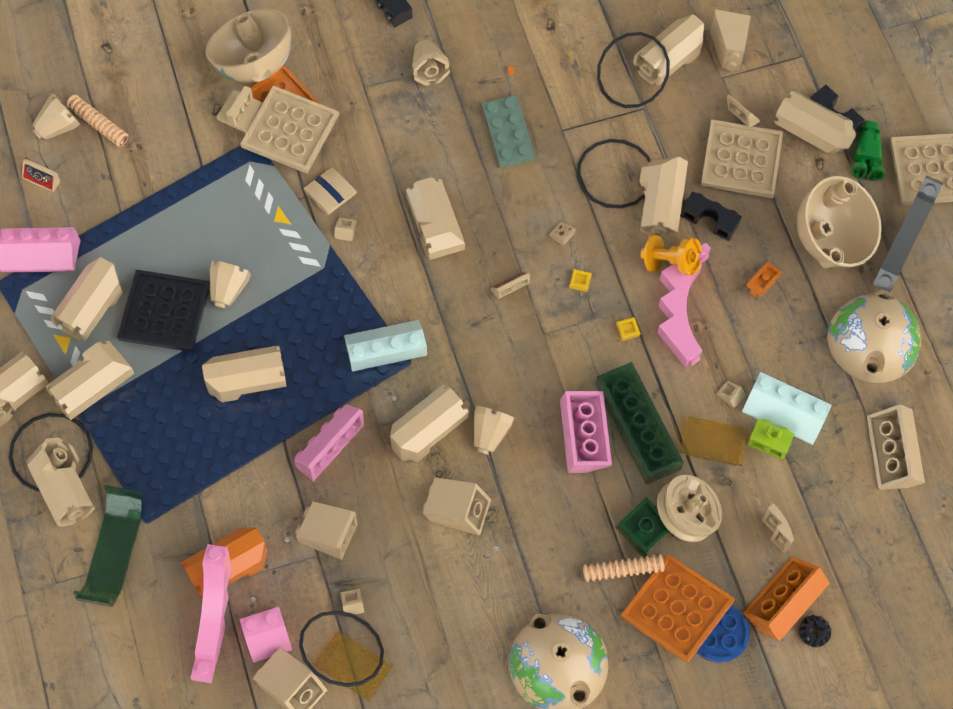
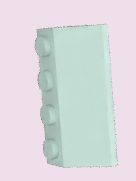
M419 320L344 335L352 371L427 356V345Z
M760 372L742 413L757 420H769L778 427H786L792 433H795V438L813 446L832 405Z

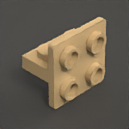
M244 86L242 91L239 92L233 90L218 113L217 120L247 133L263 102L253 98L251 88Z

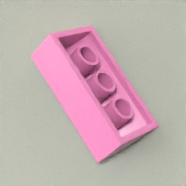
M74 227L1 228L0 271H75L80 238Z
M565 391L560 399L568 473H588L611 466L612 461L603 391Z
M347 404L343 408L337 409L333 415L334 418L330 422H326L322 426L321 432L309 440L308 446L304 451L300 450L294 458L295 467L310 480L314 481L365 425L361 409Z

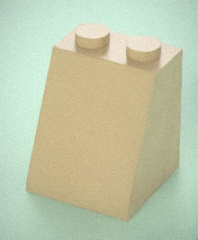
M715 9L710 33L721 68L730 71L740 70L751 16Z
M434 478L429 488L427 502L423 506V515L431 522L480 535L491 499L476 483Z
M312 501L311 506H307L304 511L303 517L305 519L303 523L299 524L296 529L295 535H297L298 543L342 560L358 525L356 512Z
M281 647L272 654L270 659L252 678L262 690L285 709H312L327 691L326 687L308 667Z

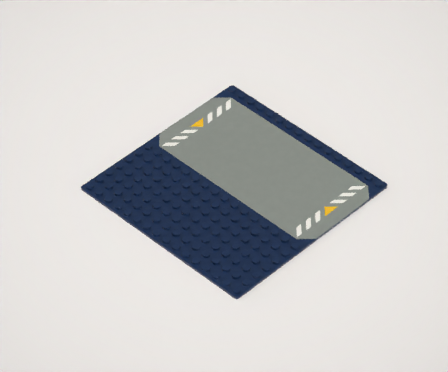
M241 145L79 235L80 245L75 271L13 272L0 280L1 293L55 379L76 365L79 360L82 362L84 359L83 353L97 342L106 344L105 341H110L132 367L134 375L81 412L78 417L146 524H149L411 365V359L352 371L344 335L387 327V325L272 161L267 157L242 148ZM101 257L114 264L123 294L115 306L108 307L87 340L83 341L81 339L79 341L62 332V326L59 324L56 327L50 317L84 268ZM212 261L216 263L221 261L240 267L239 271L241 272L246 269L251 273L249 282L230 307L226 306L225 309L214 306L209 289L193 352L118 341L117 335L136 269L210 281ZM279 345L287 387L242 394L238 400L221 402L215 396L209 394L204 381L202 365L211 358Z

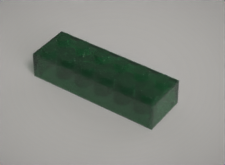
M630 362L597 376L595 385L598 391H603L604 403L645 484L648 485L680 471L684 462L633 363Z

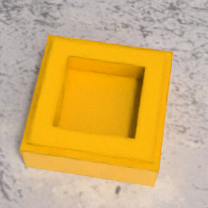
M574 269L569 288L588 292L592 273Z
M635 317L616 322L622 341L640 336Z

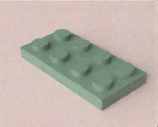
M517 95L482 103V110L499 167L504 168L535 161V154Z

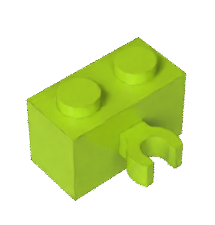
M758 419L747 445L784 460L795 433H792L786 427L775 426L769 420Z

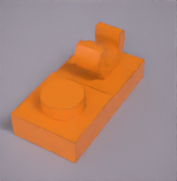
M767 262L747 283L746 286L751 289L749 294L755 298L757 295L762 297L781 277L783 272Z

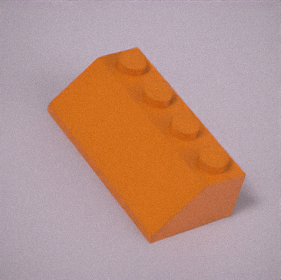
M791 557L742 614L763 634L780 641L830 583L820 567Z

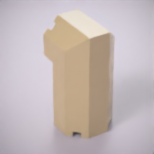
M694 14L677 19L656 37L667 51L670 60L669 76L683 64H690L700 56L704 23ZM652 40L634 55L633 64L635 67L639 66V75L649 84L653 85L656 83V85H660L666 76V59L663 50Z
M791 91L789 94L792 96L789 99L786 97L782 101L776 113V117L779 119L775 120V124L826 153H835L848 149L856 136L852 120L829 110L797 91Z
M679 156L650 161L647 163L648 165L641 168L639 182L641 186L645 187L646 191H643L645 200L640 231L647 235H655L657 233L660 234L661 238L677 236L688 161Z
M430 177L416 181L413 184L414 188L410 190V187L406 189V197L419 233L423 232L420 239L428 259L432 260L465 250V242L442 180L438 179L437 182L435 178Z
M99 257L84 268L50 317L56 327L60 324L62 326L61 331L79 341L81 339L83 341L87 340L108 307L115 306L123 294L114 264Z
M105 341L106 344L97 342L83 353L84 359L82 362L79 360L76 365L45 386L51 397L54 396L56 405L70 420L134 375L132 367L110 341Z
M279 345L216 356L202 365L204 381L209 394L215 396L221 402L238 400L242 394L287 387Z
M23 351L0 367V427L13 416L10 413L12 409L16 411L20 405L49 384L44 375H40L38 367Z
M443 384L392 424L390 435L392 451L401 461L413 460V462H419L430 453L432 446L469 417V411L467 408L462 409L461 405L464 403L450 387L446 388V385Z
M48 438L27 459L26 463L56 524L59 527L73 525L77 523L76 518L81 517L83 520L89 516L95 507L75 470L79 458L73 446L70 444L64 445L61 443L63 440L60 438Z

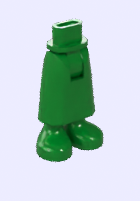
M866 120L861 128L853 159L856 163L851 166V173L856 178H864L866 175L868 181H876L885 177V169L880 166L882 165V145L877 122Z

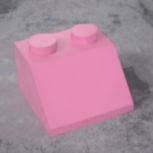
M279 607L240 619L253 663L270 658L280 647L286 652L293 651Z

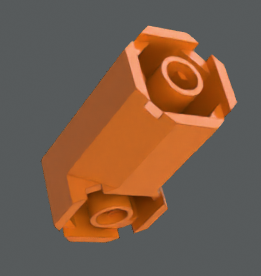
M240 528L212 544L228 547L232 569L228 585L243 576L250 577L264 569L268 550L257 528ZM206 548L181 562L202 600L204 586L202 562Z

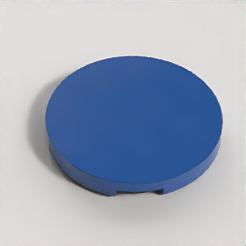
M731 605L696 653L702 658L716 663L734 660L745 650L749 641L750 629L747 619L735 606Z

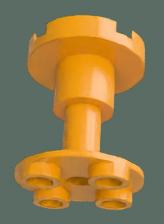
M651 234L648 237L645 248L641 250V258L644 259L648 272L658 271L663 260H669L670 264L678 266L681 274L687 276L695 275L701 266L702 259H699V253H702V247L698 239L687 237L682 240L679 246L664 249L662 238Z

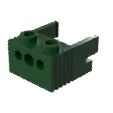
M648 497L639 503L615 527L643 558L648 556L647 552L667 533H670L672 537L674 536L663 524L658 509L651 503Z

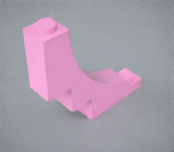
M707 243L701 246L702 253H699V259H702L701 263L709 258L711 248ZM702 264L695 275H683L679 272L677 265H671L663 270L660 276V281L668 289L669 293L660 298L659 308L668 317V320L659 325L657 334L684 367L690 364L694 365L701 359L702 349L691 332L686 306L688 292L694 280L700 274Z
M207 544L202 562L204 573L203 602L191 680L212 683L226 629L224 615L229 599L227 586L232 569L228 547Z

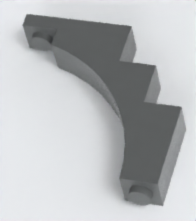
M926 175L873 285L891 292L944 183Z

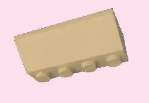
M899 404L867 415L878 489L910 488L925 483L913 410Z

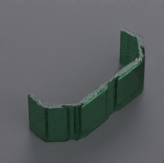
M104 485L107 493L105 515L86 583L80 592L74 591L73 594L77 601L113 607L118 596L121 594L139 530L143 494L140 491Z

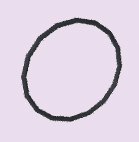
M643 32L626 33L614 39L603 50L597 65V81L602 94L611 103L623 108H638L652 102L663 91L669 78L670 60L667 51L654 36ZM628 36H644L654 40L660 46L666 59V76L661 88L650 99L639 104L625 105L614 101L605 92L600 79L601 64L605 54L619 40Z
M608 139L597 142L584 151L577 164V180L581 190L591 201L607 208L622 209L636 205L645 198L643 194L637 200L627 204H606L593 198L585 190L580 178L581 163L586 154L596 146L610 142L625 143L636 148L649 163L651 161L650 157L639 146L626 140Z
M47 413L34 417L20 427L12 439L8 458L12 473L22 485L40 492L39 488L25 482L15 470L12 455L17 438L22 430L34 421L47 417H62L70 420L65 414ZM73 418L70 421L76 423L83 430L89 444L88 461L80 475H78L79 478H82L91 464L93 445L87 429L80 421Z
M342 611L322 612L309 619L300 632L299 649L303 661L314 675L329 684L343 687L363 685L375 678L383 666L384 648L379 635L368 622L354 614ZM338 614L351 617L365 625L376 637L380 648L379 665L374 673L359 682L343 683L330 680L317 672L307 660L303 648L304 633L313 621L322 616Z

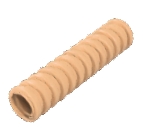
M74 94L69 97L66 102L68 109L80 118H83L85 122L107 137L116 146L121 147L127 142L129 135L112 123V121L108 120L103 114L87 104L86 101H83L82 98H79L78 95Z
M659 554V556L652 555V557L648 555L646 558L641 556L640 559L634 557V560L628 558L627 561L621 559L620 562L615 560L613 563L612 561H609V563L602 562V564L598 562L596 565L591 563L590 566L584 564L583 567L586 582H589V580L594 582L595 579L601 581L602 578L608 580V577L614 579L615 576L620 578L622 575L626 577L629 574L630 576H633V574L639 575V573L644 575L645 572L651 574V571L658 573V570H661V572L665 570L662 554Z

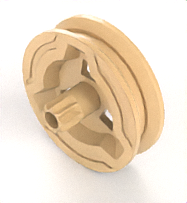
M680 475L666 484L658 494L657 509L659 516L666 528L679 539L687 542H699L719 528L722 521L721 504L715 492L703 480L692 475ZM688 494L692 495L691 499H688ZM697 514L702 519L701 521L695 517Z

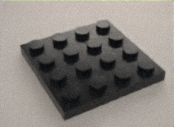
M136 269L117 335L118 341L193 352L210 289V281Z

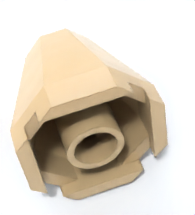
M429 40L419 41L415 45L412 63L415 81L425 86L431 85L430 81H435V84L440 83L450 74L448 58Z
M54 93L47 99L32 124L35 128L32 131L39 139L42 137L45 140L73 130L80 125L76 117L61 103L62 101Z
M212 261L210 266L211 301L214 302V306L225 309L226 306L230 307L249 282L251 273L246 269L241 272L239 271L240 267L233 264Z
M476 406L474 412V447L478 448L477 452L488 455L489 452L493 453L512 428L515 420L514 417L499 411H492L490 408Z

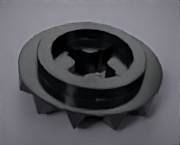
M813 614L805 617L799 625L800 638L808 646H824L831 638L832 629L829 626V621L823 619L822 616H815ZM814 623L817 629L822 630L818 633L817 639L815 633L809 631L813 628Z

